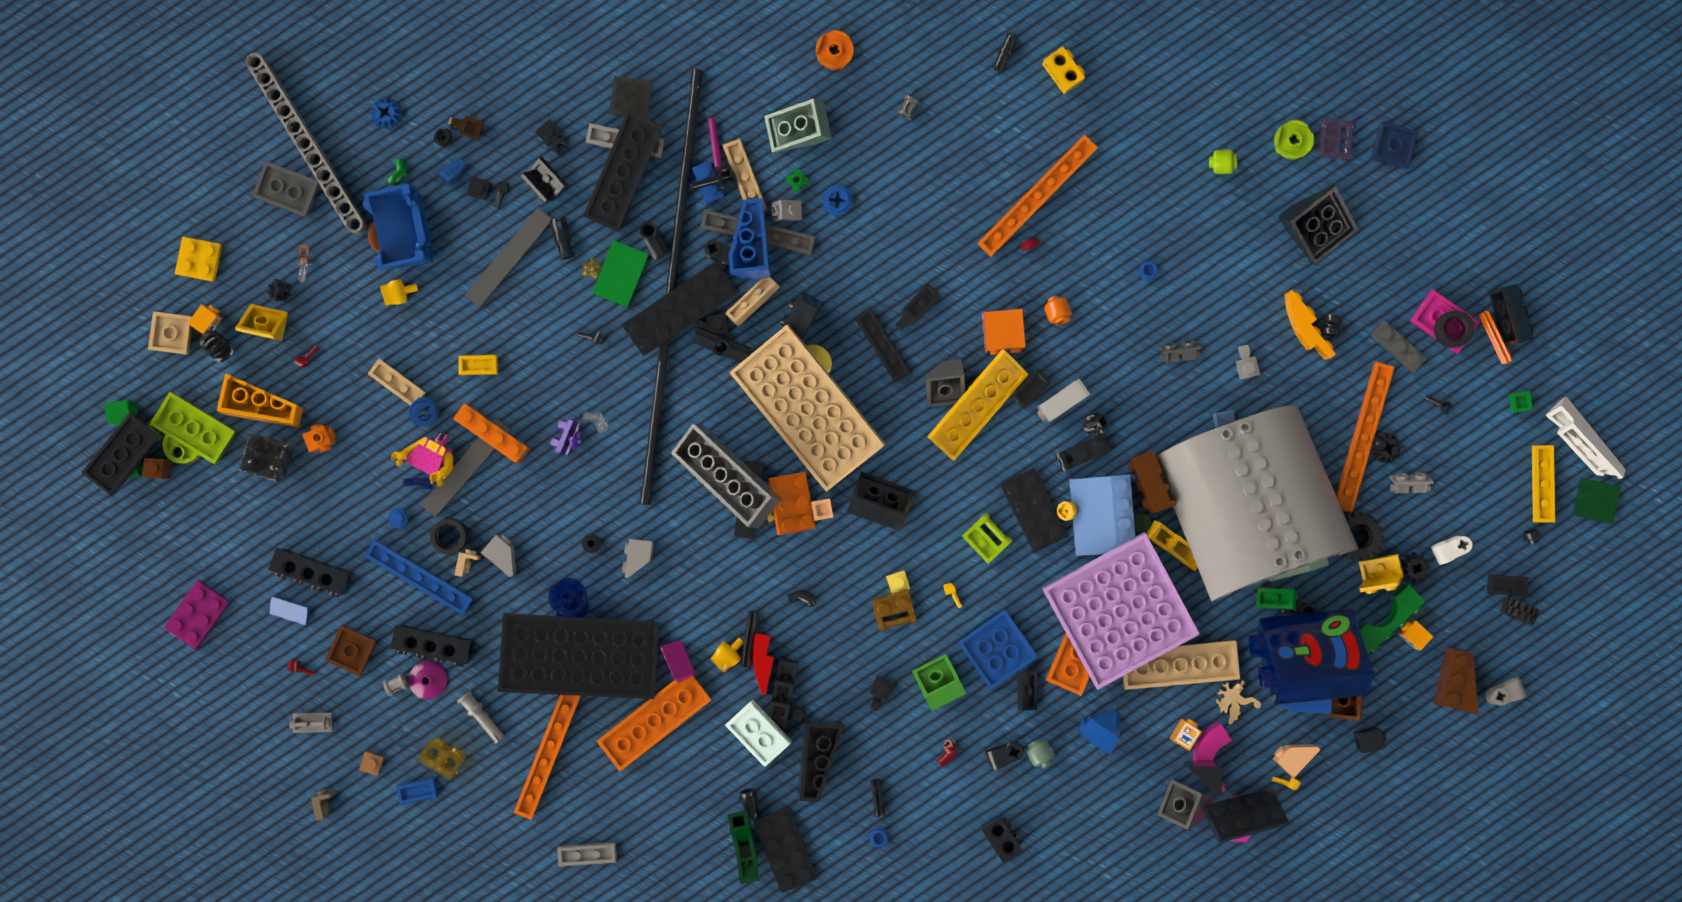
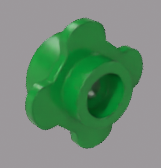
M795 169L794 173L786 176L785 179L786 183H789L795 192H798L803 185L808 184V178L802 175L800 169Z

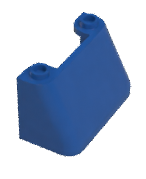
M403 184L364 193L365 200H363V206L366 211L373 215L380 251L375 256L376 266L380 270L433 263L434 254L419 189L410 184Z

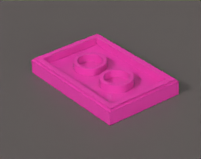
M1431 290L1410 322L1436 339L1434 325L1442 314L1450 311H1465L1435 290ZM1469 315L1474 323L1475 331L1480 322ZM1450 318L1444 323V333L1448 339L1459 340L1463 337L1465 328L1462 321L1457 318ZM1464 345L1449 349L1458 354Z

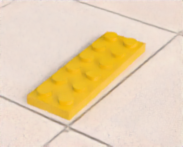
M1002 349L927 437L950 459L955 461L1029 374Z

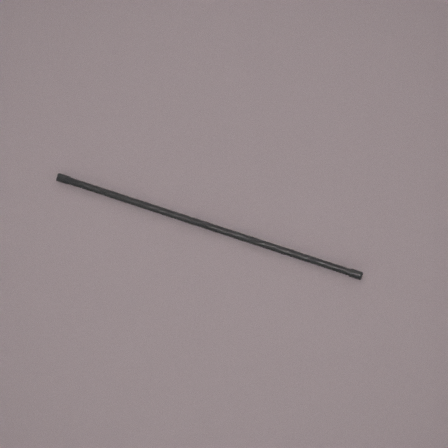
M692 69L691 89L666 295L674 290L677 284L699 94L702 86L703 70ZM670 339L659 346L643 484L639 504L651 505L652 482Z

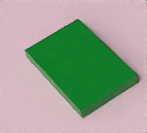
M613 240L592 294L629 308L649 254Z

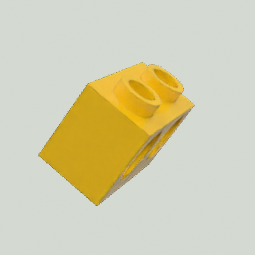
M1062 46L1044 59L1042 65L1065 95L1083 82L1085 72L1080 65L1075 64L1072 53L1068 49L1065 50ZM1061 58L1064 61V65H1057L1055 59ZM1066 74H1073L1075 80L1069 81L1066 78Z

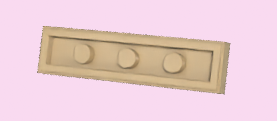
M741 139L723 144L722 146L732 172H735L738 188L743 200L763 199ZM763 199L764 211H767V207Z

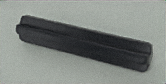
M757 611L748 612L741 666L745 668H750L752 663L753 645L759 614Z

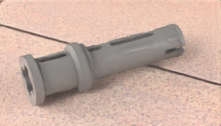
M469 690L457 702L464 706L468 711L467 714L477 720L496 744L505 735L484 712L482 703H478L471 695L472 691Z

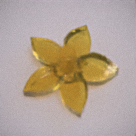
M593 256L589 263L586 261L582 262L585 268L582 271V276L590 275L596 279V271L602 269L601 265L596 264V258Z

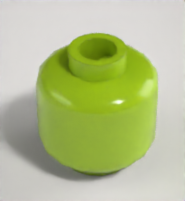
M1232 149L1215 150L1213 157H1209V168H1213L1215 174H1231L1234 169H1237V154H1234Z

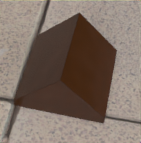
M1326 678V688L1332 690L1331 714H1325V717L1362 721L1363 682L1356 679Z

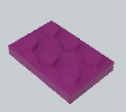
M197 580L164 628L196 650L228 607L230 601L202 581Z

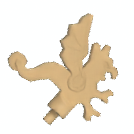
M1243 680L1240 684L1237 683L1233 689H1230L1229 683L1226 682L1222 686L1226 687L1227 691L1219 689L1220 692H1217L1218 695L1224 694L1225 696L1221 698L1222 701L1216 700L1221 713L1223 710L1227 713L1228 706L1231 704L1229 708V724H1232L1234 720H1238V715L1241 714L1239 704L1247 705L1250 702H1254L1256 708L1261 707V703L1255 698H1243L1240 695V692L1244 689L1242 687L1245 684Z

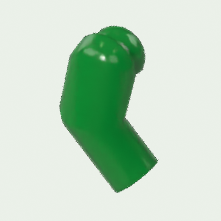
M404 159L394 160L396 170L387 178L389 185L397 186L406 178L407 173Z

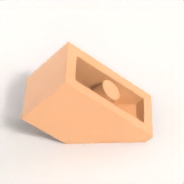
M1313 744L1285 745L1277 749L1273 760L1294 778L1320 749Z

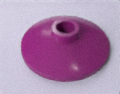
M420 662L413 667L409 674L410 689L416 696L422 699L436 698L443 693L447 686L446 671L437 662ZM425 677L429 678V684L423 682Z

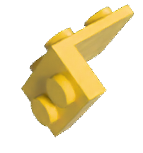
M1399 554L1375 557L1364 561L1359 560L1363 579L1359 587L1360 592L1371 594L1377 592L1378 589L1384 588L1386 591L1397 589V586L1400 585L1404 575Z

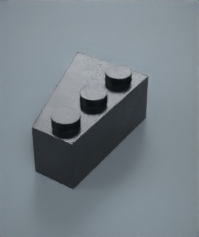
M803 292L797 299L793 298L788 307L791 311L788 316L784 315L780 325L783 328L789 324L803 342L811 323H813L819 308L822 307L824 302Z

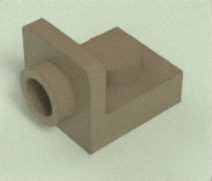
M328 789L316 792L317 795L311 798L316 821L328 816L330 808L325 799L334 796L335 791L329 792Z

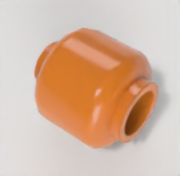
M1053 296L1048 299V303L1044 307L1049 322L1056 326L1067 323L1072 315L1066 298Z

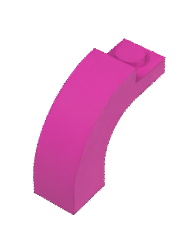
M1216 722L1200 735L1194 748L1193 761L1213 760L1216 752L1232 741L1222 724ZM1222 785V792H1224L1226 789Z

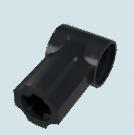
M648 221L644 222L640 226V234L653 260L655 261L669 254L655 224ZM647 226L654 228V233L651 236L644 235V229Z

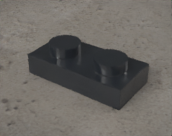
M1037 671L1017 672L1019 711L1037 710Z

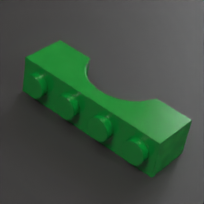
M132 400L104 403L107 423L114 424L117 427L129 412H133L136 416L138 414V407L135 401ZM144 460L128 479L142 477Z
M1403 584L1390 596L1392 611L1384 623L1371 626L1361 622L1352 630L1362 652L1367 654L1374 653L1379 649V644L1383 640H1388L1394 635L1393 631L1397 627H1402L1408 622L1407 618L1410 615L1416 614L1422 609L1421 605L1425 601L1411 585Z

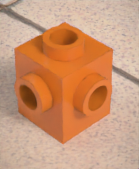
M314 425L310 427L311 431L302 434L309 452L315 453L320 451L323 453L332 449L331 445L336 444L334 430L326 425Z

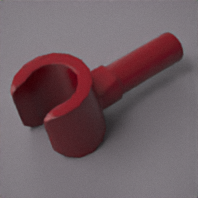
M315 345L305 357L298 355L294 363L302 368L307 367L309 359L319 347Z
M290 660L288 662V670L290 672H302L314 676V671L299 667L300 661Z

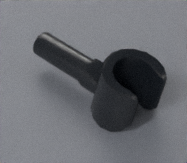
M499 182L497 184V197L494 207H499L502 192H509L508 182Z
M596 331L594 336L578 332V337L592 340L598 344H602L606 338L605 335Z
M1428 395L1425 397V400L1440 407L1443 414H1449V411L1443 409V407L1449 406L1452 408L1450 401L1443 400L1441 402Z

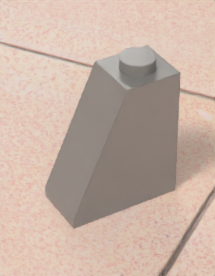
M1077 379L1037 406L1039 409L1037 414L1042 421L1050 422L1089 396L1090 393L1082 381Z

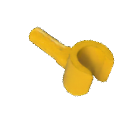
M952 583L944 584L945 595L952 594L958 608L962 607L963 605L956 594L954 585Z
M1272 777L1273 782L1283 784L1292 790H1297L1301 784L1300 781L1291 777L1289 782Z

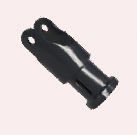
M562 216L560 218L562 230L557 226L555 217H551L550 226L554 242L558 247L559 260L574 258L575 253L572 252L570 243L572 240L566 217Z

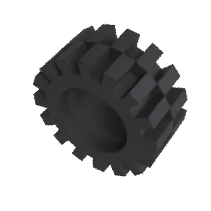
M1509 597L1505 598L1500 609L1501 613L1532 626L1535 624L1540 613L1536 608Z

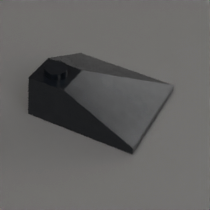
M1334 185L1293 204L1278 216L1285 230L1313 265L1359 231Z

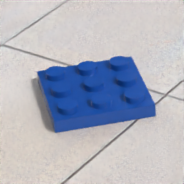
M1005 609L958 641V644L990 690L1038 658Z

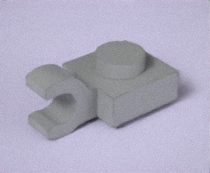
M1249 345L1238 346L1241 360L1236 361L1239 378L1245 379L1260 375L1256 356L1250 357Z

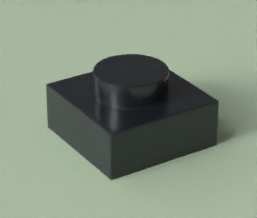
M472 177L466 195L486 201L492 183Z

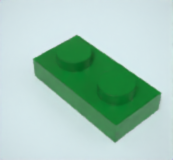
M1258 588L1256 607L1295 610L1297 591L1292 589Z

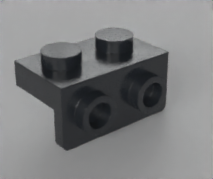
M543 157L538 158L528 171L520 175L524 179V183L536 192L537 197L545 203L555 201L568 186Z

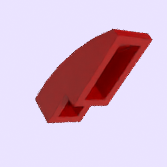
M756 632L753 645L754 670L762 695H766L774 655L767 654L771 635Z

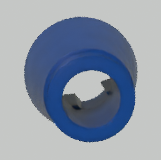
M459 158L440 169L441 172L438 173V176L449 186L451 183L454 184L467 165Z

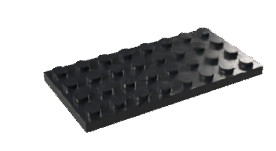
M503 613L497 692L654 699L659 622Z

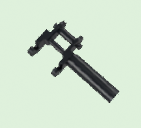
M726 164L725 168L719 169V167H715V177L690 183V189L694 191L717 184V186H720L719 191L722 192L724 191L722 180L729 178L731 182H734V188L738 187L735 172L732 173V168L729 164ZM727 172V176L722 177L721 173Z

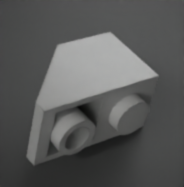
M629 539V543H625L624 553L627 554V562L624 561L622 573H625V578L632 577L652 561L654 541Z

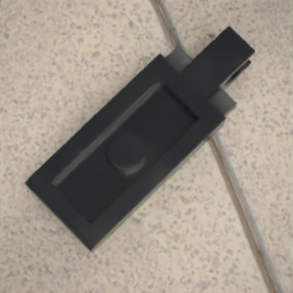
M927 283L901 310L899 314L901 319L895 326L901 331L907 324L910 326L915 324L941 298V295Z

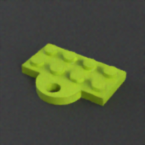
M173 392L168 393L150 422L151 426L165 434L163 439L165 455L171 461L181 464L191 463L198 459L199 456L213 464H218L237 431ZM177 447L182 449V456L176 458L174 455V450Z

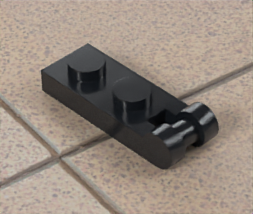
M1102 434L1055 454L1056 460L1059 459L1060 469L1064 472L1110 452L1111 449L1105 435ZM1067 455H1071L1072 462L1068 463Z

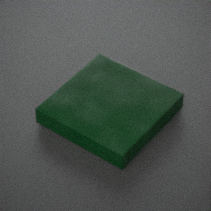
M1580 478L1572 515L1613 524L1620 486Z

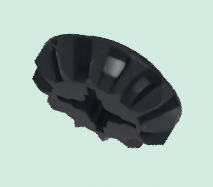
M1381 433L1372 442V454L1379 462L1391 463L1399 458V452L1402 451L1400 449L1401 442L1398 441L1397 436L1391 433ZM1386 444L1392 445V447L1389 448V453L1388 451H1381L1386 447Z

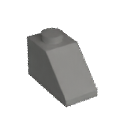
M504 534L502 536L495 535L481 553L509 577H514L516 575L514 546L510 544L512 541Z

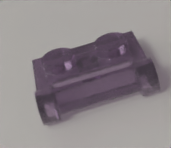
M1322 118L1318 157L1352 161V138L1356 122ZM1343 127L1346 128L1344 150L1339 152L1341 128Z

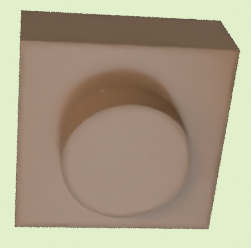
M365 751L359 770L378 776L385 756Z

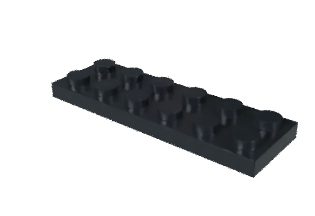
M627 110L583 217L620 232L662 132L663 125Z
M716 261L621 326L644 357L736 295L738 291Z

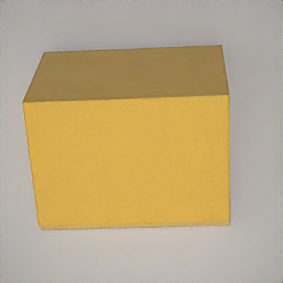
M250 304L235 329L243 333L282 341L288 312Z

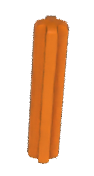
M1487 310L1479 314L1501 363L1507 364L1513 361L1491 312Z

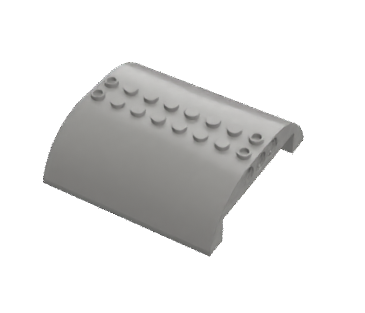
M1298 406L1278 407L1240 419L1192 437L1156 456L1163 472L1165 484L1168 483L1170 488L1168 493L1171 501L1175 500L1176 506H1173L1211 602L1229 596L1232 592L1328 557L1337 554L1340 556L1358 549Z

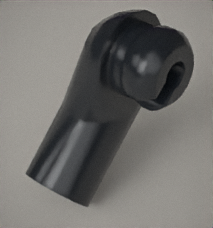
M802 589L788 594L790 604L799 600L806 603L808 607H813L816 604V597L807 590Z

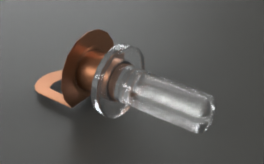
M307 245L299 246L297 256L301 257L300 262H297L300 265V282H305L307 266H311V263H308V258H313L308 257L309 247ZM301 248L306 249L305 254H301Z

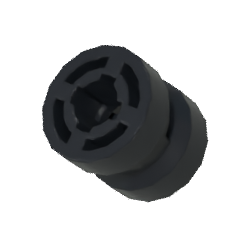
M1325 314L1323 318L1325 324L1321 330L1322 335L1340 337V325L1343 323V317Z

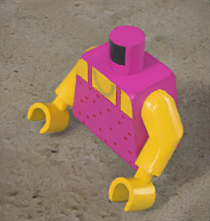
M438 431L434 441L423 437L401 452H393L391 454V461L398 459L396 465L401 466L403 459H405V462L429 474L431 484L436 481L438 486H442L443 479L453 470V451L444 446L449 436Z

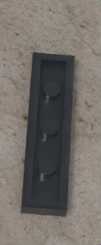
M870 308L855 317L856 322L893 382L895 383L909 375L911 372L873 310Z

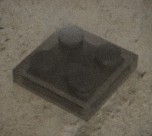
M614 76L609 114L625 117L627 110L648 119L653 82L650 80Z

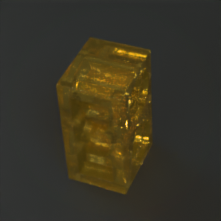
M432 738L428 741L417 761L451 780L456 776L466 757L462 755L463 752L455 747H448L444 740ZM431 748L438 750V757H434L431 754ZM448 757L455 760L454 767L448 765Z

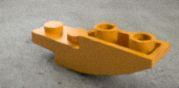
M1293 290L1285 294L1287 314L1301 344L1306 350L1314 347L1324 360L1333 357L1336 353L1333 351L1334 347L1332 344L1321 337L1322 333L1316 326L1311 325L1317 320L1314 316L1315 312L1309 306L1306 307L1302 302V296L1298 292Z

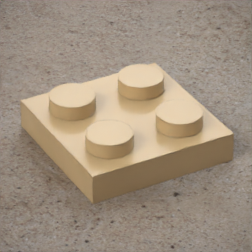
M153 312L148 350L189 355L192 326L188 322L192 316Z

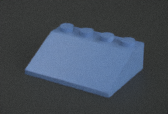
M1130 475L1069 480L1071 502L1077 508V514L1073 519L1076 556L1105 554L1135 538Z

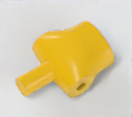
M401 279L390 281L380 286L385 306L408 302L407 294L418 291L416 284L404 286Z
M738 638L731 646L723 641L710 658L711 661L720 670L726 672L741 660L736 651L744 644L743 640Z

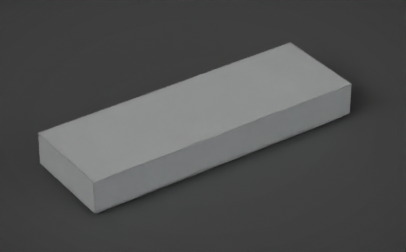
M616 842L557 847L559 867L617 862Z

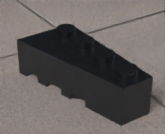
M804 720L797 793L799 801H820L827 775L845 726L843 723Z

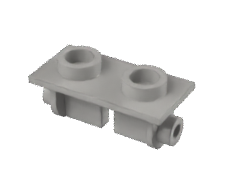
M1425 473L1389 475L1394 483L1390 485V490L1394 493H1409V486H1412V493H1427V491L1431 490V484H1434L1433 480Z
M332 712L293 713V720L290 721L289 726L293 728V733L332 732Z

